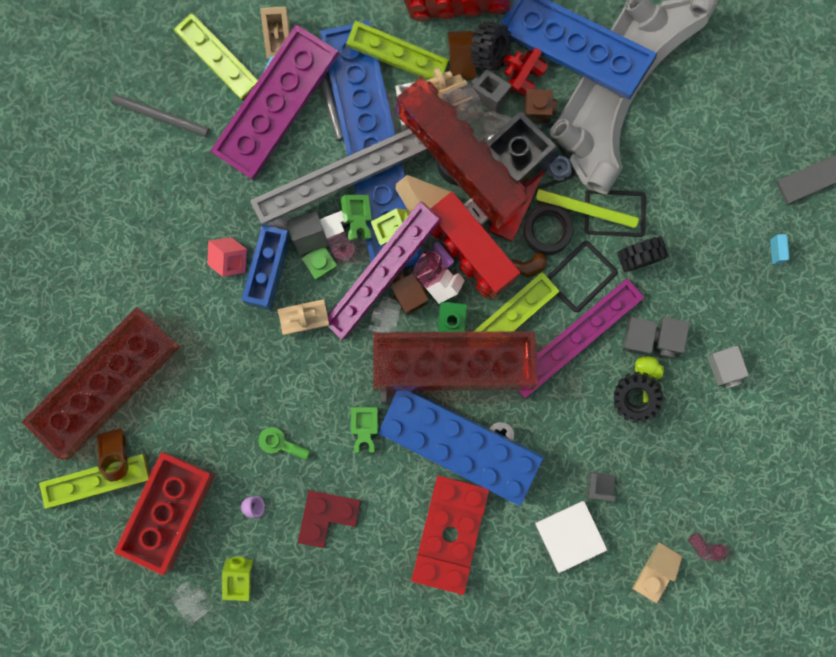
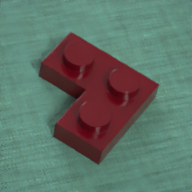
M308 490L298 543L324 548L329 522L356 527L361 500Z

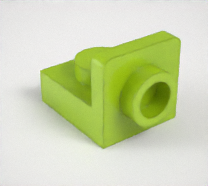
M396 208L371 221L380 246H385L408 217L410 212L407 209Z
M241 556L226 559L222 570V600H250L253 559H245Z

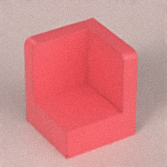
M233 238L217 239L208 242V265L222 277L245 273L247 249Z

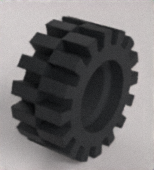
M483 21V24L480 23L478 25L479 29H476L474 32L476 36L472 37L471 40L474 42L470 46V50L473 51L470 54L471 59H473L472 64L477 68L499 71L501 66H504L503 60L507 55V51H510L508 46L511 43V38H508L510 31L504 24Z
M662 236L637 242L617 252L624 272L637 270L669 257Z
M634 372V375L629 373L625 375L624 379L621 378L618 385H616L613 397L614 407L618 408L617 413L620 416L623 414L624 419L627 421L629 418L633 419V423H638V420H642V423H645L648 418L652 420L655 414L659 413L662 406L663 391H661V385L656 383V378L653 376L651 378L648 377V373H643V375H640L639 372ZM640 388L647 392L649 400L643 406H634L628 400V393L632 389Z

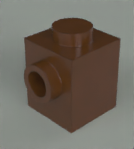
M527 89L524 98V115L532 123L549 124L552 114L556 115L557 99H553V90Z
M403 273L393 280L394 284L390 285L391 291L406 316L428 304L429 300L424 293L428 291L421 277L416 279L414 273L410 275Z

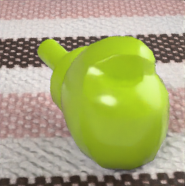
M640 357L635 361V372H639L640 375L648 373V377L651 378L653 376L656 380H659L663 377L664 366L659 365L657 358ZM643 390L642 402L647 403L649 400V396L647 392Z

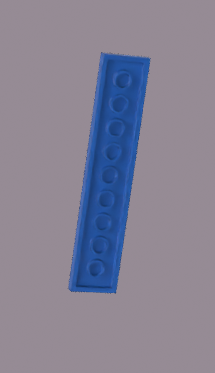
M369 20L361 22L363 24L370 26ZM353 24L320 31L322 41L339 52L338 57L329 69L347 156L395 135L378 59L346 47ZM402 163L354 184L356 195H369L371 221L396 208L407 209L395 189L396 183L405 177ZM369 221L366 225L370 229L371 238L366 241L372 262L384 246H380L371 221ZM421 247L403 269L424 265Z

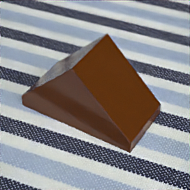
M472 30L447 32L450 72L453 77L460 74L463 80H472L476 77V67L472 64L473 59L470 57V54L473 53L470 50V46L474 43L471 41L472 37H474Z

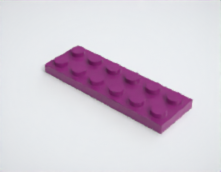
M296 24L210 152L254 181L338 57L339 52Z

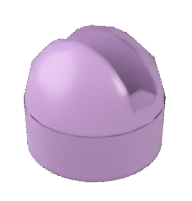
M259 496L246 498L241 505L242 513L249 518L261 517L265 510L263 499Z

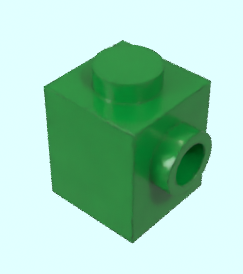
M440 303L438 336H443L442 341L458 342V338H464L467 304Z

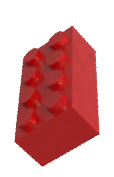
M404 0L410 18L420 22L436 17L441 19H451L456 15L474 17L480 13L502 14L505 11L511 10L510 0Z
M450 192L430 208L442 218V221L433 230L431 235L435 239L440 237L445 244L443 248L452 258L456 257L460 261L461 265L459 268L467 278L472 276L478 284L476 289L484 298L489 296L491 300H494L517 281L520 274L519 270L453 192Z
M161 452L114 553L161 575L170 573L216 474L170 453Z

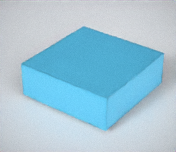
M779 234L770 239L772 265L783 264L788 261L789 247L787 234Z

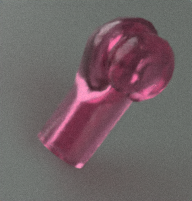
M699 532L687 538L702 560L720 562L728 555V550L724 545L705 543Z

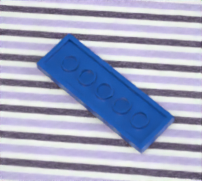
M515 0L511 10L508 11L500 23L508 27L510 31L508 38H511L512 41L532 51L534 48H538L542 52V56L629 100L657 58L656 52L549 0Z
M403 385L398 387L378 434L519 506L523 503L545 457Z

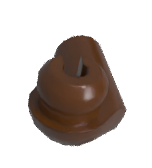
M536 253L527 262L515 259L511 261L519 270L520 275L526 277H533L547 266V258L542 253Z

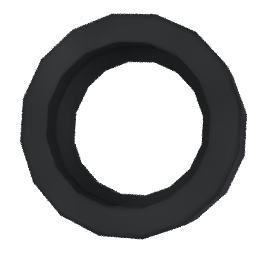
M553 204L541 205L533 209L527 216L523 228L524 240L528 247L535 253H542L545 256L555 255L563 251L571 241L574 232L573 221L569 213L562 207ZM550 215L556 217L561 222L563 235L557 243L545 245L535 238L533 226L537 219L542 216Z

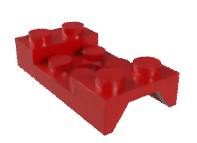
M437 476L411 582L464 595L476 539L489 493L488 489ZM452 526L456 528L458 537L455 541L447 542L443 539L442 532L446 527Z

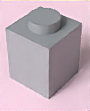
M738 346L707 356L718 386L725 384L727 388L742 384L741 378L749 376Z

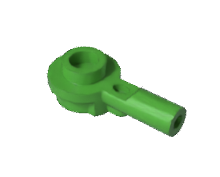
M266 428L259 435V446L266 453L272 454L282 450L304 460H307L310 454V450L286 441L284 434L278 428Z

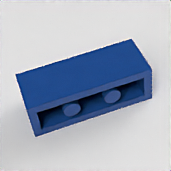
M267 225L261 227L241 299L246 305L269 311L272 310L291 240L287 230Z

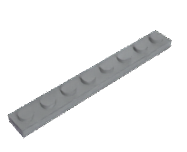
M439 116L258 196L250 200V203L261 226H264L438 147L449 140L450 137Z

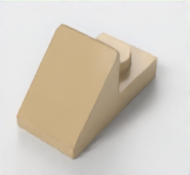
M658 542L632 589L657 603L669 581L676 580L682 556Z

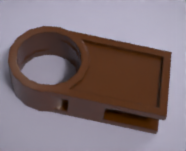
M122 428L97 435L98 469L102 476L110 482L122 479L127 474L129 468L126 436L123 435ZM114 462H121L120 466L116 470L112 472H106V469L110 464Z

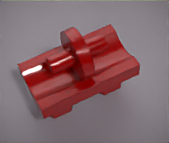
M534 48L532 52H526L524 57L519 51L516 52L514 57L510 55L505 56L503 63L507 66L504 74L508 77L511 76L508 81L512 85L510 93L516 92L525 97L527 89L535 88V84L526 78L529 72L537 78L545 72L548 65L539 57L542 52L538 48Z

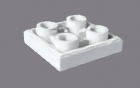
M584 501L578 502L535 523L558 573L607 551Z

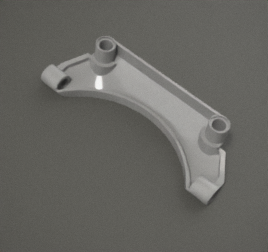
M650 0L626 1L625 7L611 31L656 52L657 58L630 100L583 77L550 131V136L566 152L573 153L570 162L582 183L589 190L605 195L609 193L623 169L619 150L620 135L624 118L634 96L650 73L671 51L707 24L720 0L663 1L661 5H653Z

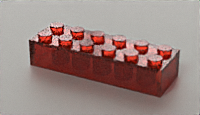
M420 77L397 96L395 114L494 226L499 229L522 209L529 198L526 195L527 190L519 181H513L508 175V168L501 161L497 162L490 155L492 152L488 145L483 141L479 142L474 137V131L466 121L461 122L455 115L454 107L448 101H442L438 96L437 88L430 81L426 82Z
M136 307L21 423L58 460H69L181 346L145 311Z
M535 331L373 332V391L533 390L537 386Z

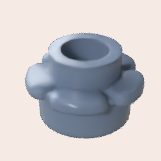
M558 156L546 168L548 175L553 176V179L557 181L564 180L572 172L570 161L564 156Z

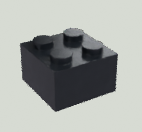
M521 111L482 146L486 158L520 192L558 158L557 146Z

